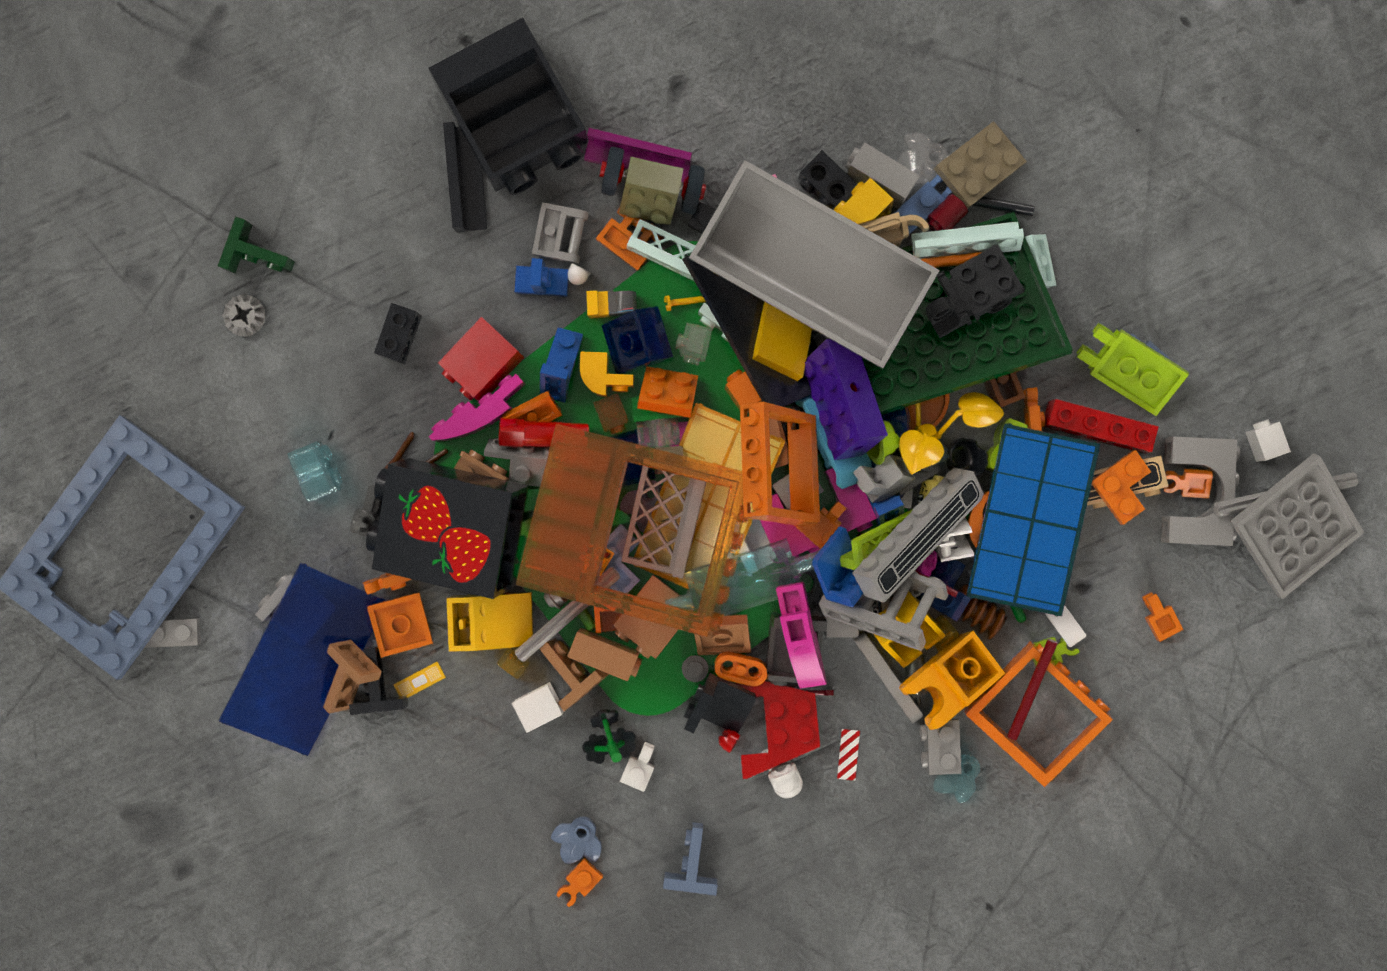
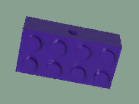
M830 338L826 339L807 357L804 374L808 379L811 396L816 403L819 420L824 428L828 448L831 450L834 460L861 457L888 436L862 357Z

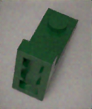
M235 216L218 267L236 274L239 262L243 259L257 264L258 260L266 262L267 268L282 273L283 269L292 271L295 261L289 257L247 243L253 225Z

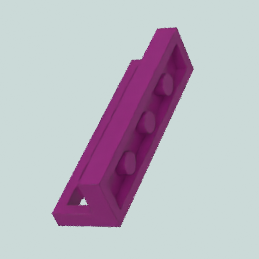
M593 128L588 129L585 161L602 165V161L607 162L610 148L617 147L624 149L622 160L624 170L628 169L630 158L635 157L683 168L682 185L684 179L688 176L692 163L691 152Z

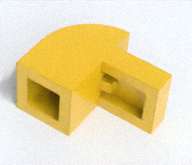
M580 352L581 378L593 393L607 397L608 387H612L614 392H628V387L634 388V375L608 374L609 355L607 352Z

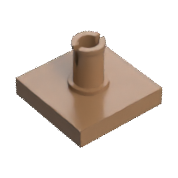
M717 604L713 608V617L693 618L698 655H716L723 652L751 653L747 615L730 616L731 609L727 604H723V613H721L720 604Z

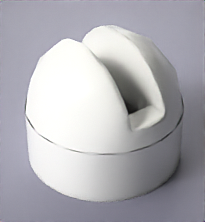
M572 263L568 270V279L572 284L580 285L587 281L591 273Z

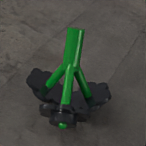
M604 709L598 711L596 715L590 718L592 727L605 729L607 738L604 735L597 736L591 734L589 736V741H585L582 745L587 761L602 764L605 760V755L609 753L611 760L617 763L622 758H627L630 752L636 750L637 747L634 743L636 735L634 732L626 731L621 727L616 732L611 733L610 726L618 721V711Z

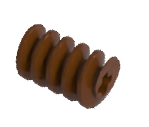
M964 584L958 591L966 595L968 584ZM969 597L971 600L964 609L961 620L964 622L968 618H972L970 627L973 628L979 623L981 625L979 633L982 634L989 630L987 639L991 640L1005 624L1007 619L1005 610L1002 608L996 610L997 605L994 602L987 605L988 600Z

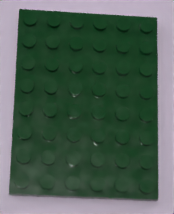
M1012 212L969 227L1018 222L1015 213ZM1025 236L1021 250L1003 252L1024 288V292L1012 298V302L1006 308L993 314L987 312L979 316L980 319L978 321L972 315L970 316L972 324H965L939 338L926 315V307L932 301L940 297H947L936 276L884 368L882 369L862 357L881 415L1072 353V346ZM912 245L901 248L913 255ZM959 265L938 267L936 269L940 270L938 274L944 271L946 277L950 279L952 277L949 271Z

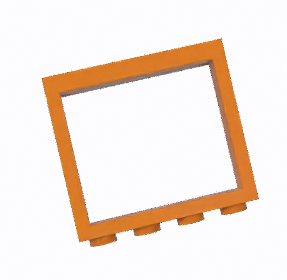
M767 402L740 405L744 518L790 525L820 523L816 415ZM769 418L787 423L791 510L772 507ZM796 423L799 424V429H797V430H796ZM750 503H752V508L756 512H750Z
M1030 641L1002 669L1005 674L969 706H966L964 710L966 716L1045 787L1113 719L1109 714L1111 709L1102 699L1094 700L1089 695L1091 690L1081 680L1075 682L1069 677L1071 672L1060 661L1055 664L1051 660L1047 671L1087 706L1097 718L1046 768L1015 740L1008 738L1007 733L985 714L982 709L1033 658L1039 661L1044 647L1040 643L1036 646Z

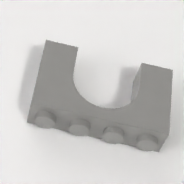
M1193 437L1165 438L1164 464L1192 465L1203 470H1212L1215 498L1211 507L1200 516H1162L1161 543L1233 546L1237 531L1230 521L1234 518V514L1217 517L1214 514L1213 505L1216 502L1235 498V488L1239 484L1236 462L1240 458V448L1237 446V440Z

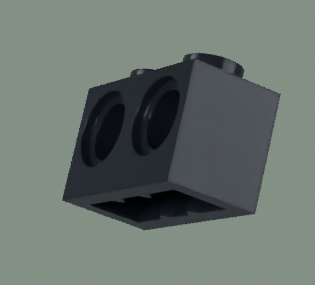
M823 150L800 172L798 177L800 186L807 193L811 194L813 192L819 198L818 202L832 210L841 201L847 202L853 196L851 192L857 185ZM813 170H820L825 178L820 181L814 180L811 177V172ZM832 188H839L843 192V197L834 199L829 191Z
M391 303L374 353L405 365L422 315L417 311Z

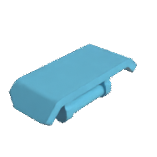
M810 395L797 401L796 405L802 407L805 413L816 415L817 447L825 461L826 469H834L836 485L844 489L857 484L858 479L853 472L860 466H872L867 453L861 457L834 460L832 452L828 448L827 437L820 423L819 412L812 396Z

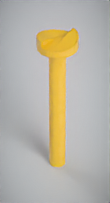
M669 295L664 297V302H667L666 311H671V306L706 302L703 296L670 300Z

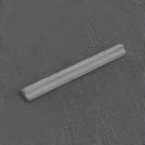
M613 567L609 568L516 649L514 653L522 662L526 661L617 582L621 577L618 571Z

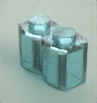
M316 441L287 453L307 502H314L341 491L339 484L343 483L338 470H333L330 460L332 459V454L327 445Z

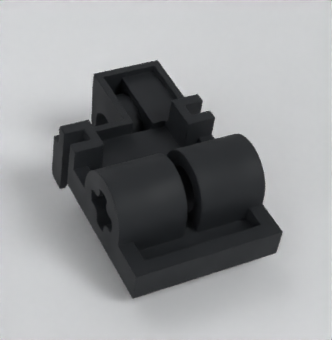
M996 244L950 270L952 278L948 279L944 271L937 274L938 281L947 297H940L932 301L926 307V315L939 338L965 324H972L970 320L972 315L978 321L980 319L979 316L987 312L993 314L1003 310L1012 302V298L1024 292V288L1000 247Z

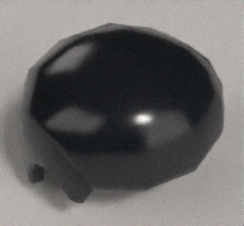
M959 438L950 444L945 453L946 464L950 471L953 468L973 471L975 476L978 477L984 473L988 466L987 451L981 449L977 441L973 439Z

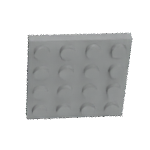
M1314 453L1230 521L1274 593L1281 599H1284L1364 533L1321 456Z

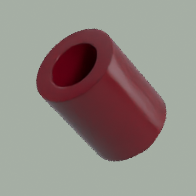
M950 194L927 216L929 228L931 231L952 229L969 211L958 197Z

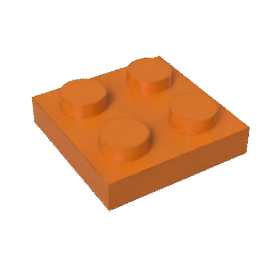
M646 366L637 409L691 418L698 375Z
M420 592L367 606L381 658L433 644Z

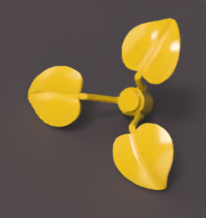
M966 393L958 401V407L961 410H957L942 428L936 431V428L931 424L921 425V404L917 403L915 404V430L904 432L899 440L902 459L911 474L938 463L944 454V448L938 439H941L942 434L958 416L962 415L963 422L968 426L977 428L987 427L1002 419L1004 415L1003 409L990 397L982 393Z

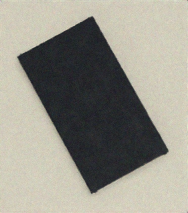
M690 255L682 259L762 402L785 407L810 396L811 388L805 374L800 380L796 381L752 359L764 301L689 259ZM812 336L807 357L818 348Z

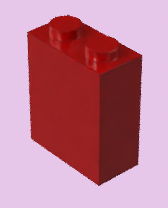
M481 317L438 364L444 369L441 374L452 384L457 381L462 386L459 391L470 401L473 398L479 401L487 393H492L498 384L525 357Z

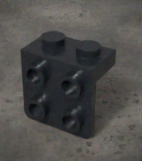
M709 673L704 685L699 684L693 696V699L696 700L695 703H689L683 717L687 718L684 730L694 734L701 719H704L726 730L730 729L738 733L754 706L757 695Z

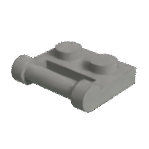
M542 202L532 255L578 265L580 260L578 252L584 222L588 220L589 212ZM567 217L574 219L568 253L560 251Z

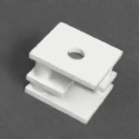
M966 518L935 548L941 562L974 556V552L964 535L972 533Z
M551 682L515 699L512 703L526 733L563 715L564 712L558 705L560 700Z

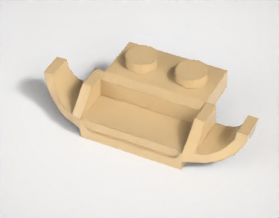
M899 212L860 224V226L897 247L901 245L904 238L909 236L908 226H918L922 232L929 230L928 223L922 217L917 215L900 217Z

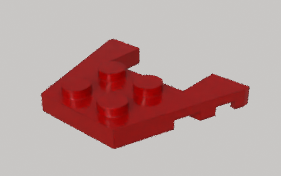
M767 681L758 686L734 682V684L755 693L757 697L764 698L768 753L741 755L743 779L753 777L820 747L815 693L788 686L774 685Z

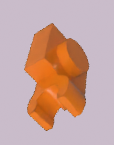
M1150 592L1142 596L1146 607L1152 613L1145 617L1157 641L1161 642L1184 630L1172 606L1167 605L1163 608L1156 593L1152 594Z

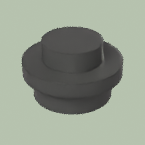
M689 656L682 664V673L687 680L699 682L707 676L708 664L701 656Z

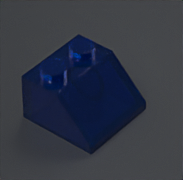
M658 306L635 309L601 325L616 374H625L645 368L646 366L655 365L673 357Z

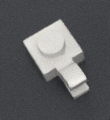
M645 742L638 758L630 756L620 782L640 791H645L655 765L648 763L655 745Z

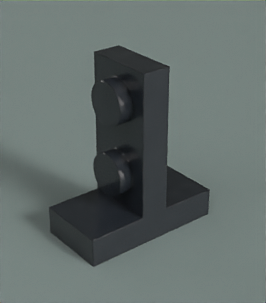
M378 646L364 649L366 656L382 673L379 680L364 683L365 694L370 696V700L355 701L349 704L350 715L406 708L408 706L407 696L386 698L383 664Z

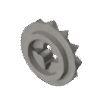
M245 294L232 297L225 304L224 313L222 314L225 326L233 334L244 337L257 333L262 328L266 316L262 303L257 298ZM238 307L244 311L250 310L249 314L246 315L248 323L242 319L236 320L240 315Z

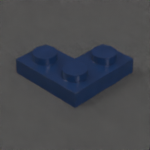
M939 558L930 577H936L946 586L953 588L966 565L956 559L941 562ZM958 592L956 598L949 594L946 600L935 597L930 607L957 622L971 599ZM921 593L916 598L921 601L924 593Z

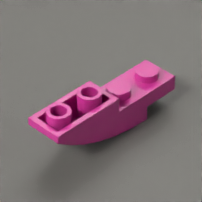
M517 374L513 377L511 375L506 376L498 384L500 388L494 394L489 392L478 401L480 404L478 408L469 401L466 404L461 402L451 411L453 415L446 422L442 419L432 427L433 433L428 437L435 442L449 441L477 433L491 426L502 418V414L512 410L506 401L526 384Z
M804 582L777 586L776 591L781 610V625L800 689L826 685L827 681L817 633L814 632Z

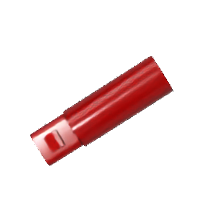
M500 418L499 446L588 448V424Z

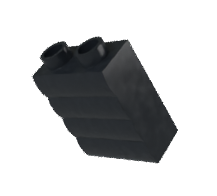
M523 17L428 68L437 89L495 192L506 187L510 195H517L526 191L538 181L534 171L553 162L557 170H563L583 158L584 152L580 146L587 143L586 129Z

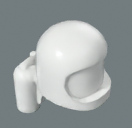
M768 749L763 750L761 753H768ZM789 760L769 769L768 777L778 796L792 798L798 795L802 789L803 780L795 763Z

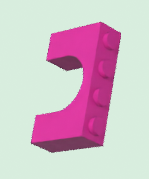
M831 468L824 471L836 502L839 501L847 508L838 518L842 523L839 527L846 528L847 532L857 528L858 532L873 526L871 521L877 518L866 493L857 484L841 489L836 485L834 469ZM778 494L772 495V507L784 509ZM759 520L779 563L784 561L788 565L799 560L800 553L808 550L812 554L820 550L794 525Z

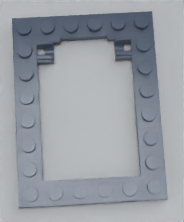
M119 415L0 579V590L116 680L122 679L246 507L125 416ZM130 455L203 510L205 514L128 619L119 611L113 610L109 614L110 620L100 627L96 623L92 624L54 594L55 592L50 589L59 580L64 570L51 559L125 457ZM45 568L50 571L46 577L41 574ZM118 626H122L120 632L117 633L116 629L118 628Z

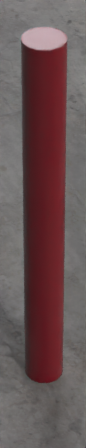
M1047 639L1007 734V737L1012 740H1017L1058 645V642L1052 639Z

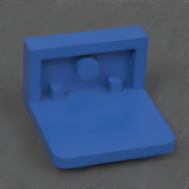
M838 527L815 555L812 565L826 600L854 607L863 595V592L853 575L854 570L841 567L840 556L851 551L852 544L847 529Z

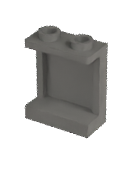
M771 613L766 656L767 680L771 681V684L785 686L787 682L797 683L798 685L780 620L781 613ZM811 616L821 653L823 632L827 631V621L821 616Z

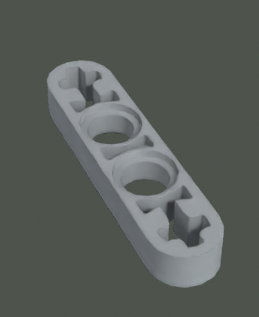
M862 632L859 637H855L853 641L910 722L913 724L923 717L911 697L903 695L900 691L899 686L901 683L867 635Z

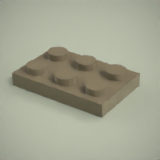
M993 121L940 162L934 170L968 209L1027 161Z

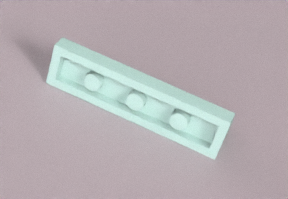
M640 219L627 243L626 249L693 280L682 259L685 255L692 253L695 245ZM642 227L653 232L656 242L649 244L638 239ZM657 235L664 237L665 239L659 240ZM668 241L676 243L679 254L672 255L663 251L661 244ZM681 246L689 250L683 252Z
M1018 222L914 233L911 234L913 256L922 259L984 252L998 244L1002 252L1021 250L1024 232L1023 229H1019Z

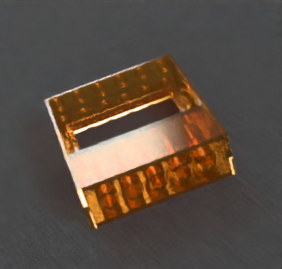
M556 424L516 585L701 636H710L717 629L720 630L724 617V614L720 613L723 603H727L731 587L727 586L728 578L734 576L737 566V560H734L735 551L741 549L744 534L740 533L742 523H747L749 519L744 518L742 470ZM628 462L729 488L698 612L597 585Z

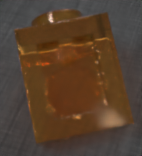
M618 393L593 403L605 433L610 431L611 435L626 430L625 425L630 422Z

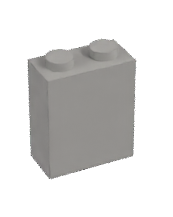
M865 142L861 149L855 147L845 166L848 169L847 174L857 184L861 181L865 183L869 178L875 181L894 199L892 206L897 209L901 207L920 176Z

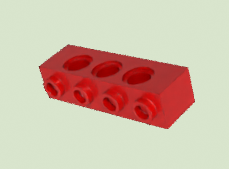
M1058 399L1048 401L1045 412V428L1131 451L1136 450L1142 454L1153 451L1159 426Z

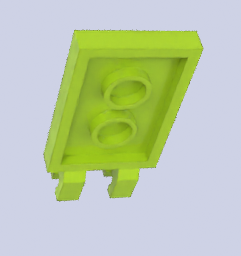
M1099 322L1092 332L1095 338L1105 344L1100 352L1097 354L1093 349L1084 344L1076 352L1078 354L1077 358L1089 365L1088 368L1091 369L1090 375L1155 416L1158 415L1189 376L1187 370L1121 329L1119 331L1116 329L1113 333Z

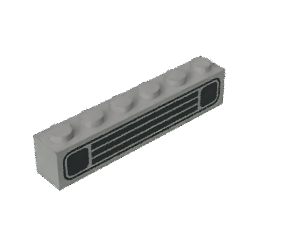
M953 468L949 471L941 482L913 508L912 512L854 570L853 575L865 597L884 603L982 500L984 493L973 471Z

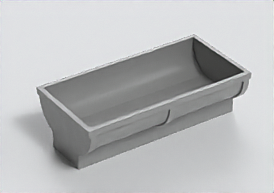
M746 160L741 165L689 257L692 261L882 369L940 271Z

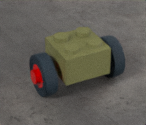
M610 148L607 162L602 161L599 175V177H603L601 193L614 196L617 185L622 181L623 176L625 185L619 214L627 215L631 218L650 220L657 224L670 225L680 190H682L681 211L695 214L699 199L703 200L706 190V184H703L705 168L691 165L688 176L684 179L682 185L683 168L631 157L629 167L624 171V163L622 161L624 149Z

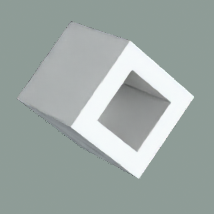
M1269 419L1253 424V430L1245 432L1256 462L1267 461L1291 452L1280 422L1270 423Z

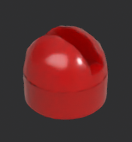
M729 729L721 732L722 736L718 737V742L725 751L731 753L741 735Z

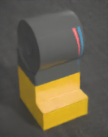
M586 291L587 315L589 319L637 314L635 291Z

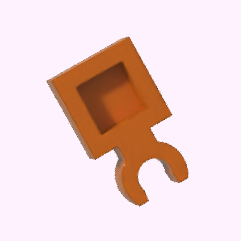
M1037 387L1023 389L1026 397L1024 398L1025 408H1023L1025 424L1028 429L1042 432V427L1045 426V415L1043 411H1040V406H1038Z
M1184 469L1183 475H1178L1174 471H1165L1166 478L1172 479L1174 482L1168 484L1169 487L1163 488L1164 492L1174 493L1177 490H1181L1182 497L1209 499L1213 479L1212 470Z
M385 573L380 575V577L362 583L368 595L383 588L387 589L390 587L391 590L400 589L406 586V581L411 579Z
M584 857L566 876V880L570 884L561 886L556 896L559 898L564 892H568L571 895V899L568 900L566 905L570 907L575 903L577 893L580 892L585 897L603 878V874Z

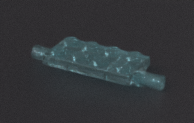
M786 538L685 571L684 575L689 590H687V594L665 600L666 608L669 610L668 614L673 616L674 614L693 609V611H697L699 617L728 616L777 600V586L801 582V573L814 569L812 561L819 550L796 558V556L792 555Z

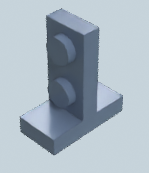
M692 822V830L686 829L685 846H689L688 856H683L681 872H685L686 875L665 872L663 889L716 896L717 879L697 876L703 823Z

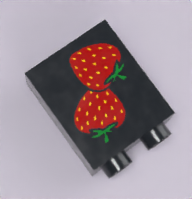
M412 458L388 464V469L383 468L379 472L374 487L375 498L382 500L380 519L373 521L366 538L367 550L374 552L372 569L490 599L498 597L511 589L529 486Z

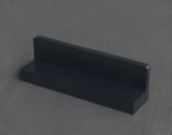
M444 122L443 130L452 228L456 232L486 230L487 216L482 167L460 128L456 127L454 122Z

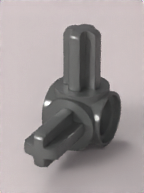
M374 485L368 487L363 509H357L353 515L350 528L352 533L367 536L373 521L380 519L378 511L381 500L375 498Z

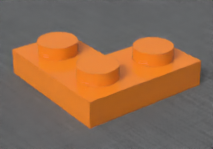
M1133 450L1091 480L1090 483L1120 525H1124L1145 510L1130 487L1151 473L1138 452Z

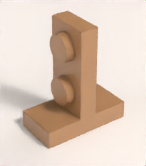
M556 638L547 641L539 648L572 689L570 693L558 702L563 711L576 704L609 675L597 669L587 677L584 667L579 662L567 657L569 653L567 646Z
M352 640L331 643L327 650V653L339 665L323 706L329 714L348 710L349 704L354 701L359 685L379 680L382 673Z

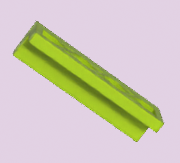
M913 509L852 539V550L840 556L841 567L855 570Z

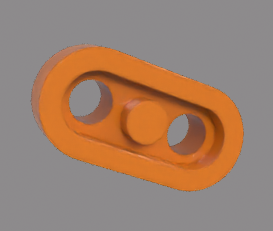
M723 652L715 659L714 665L717 676L727 681L758 686L767 678L766 665L759 658L734 652ZM731 661L733 664L731 667H725L723 663ZM751 667L758 668V671L756 673H750L749 669Z

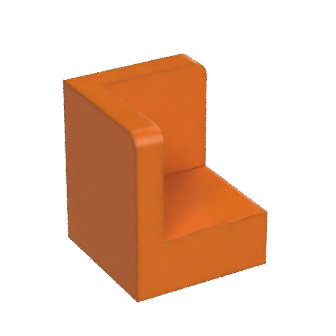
M620 598L594 601L596 633L617 630L613 625L622 615Z

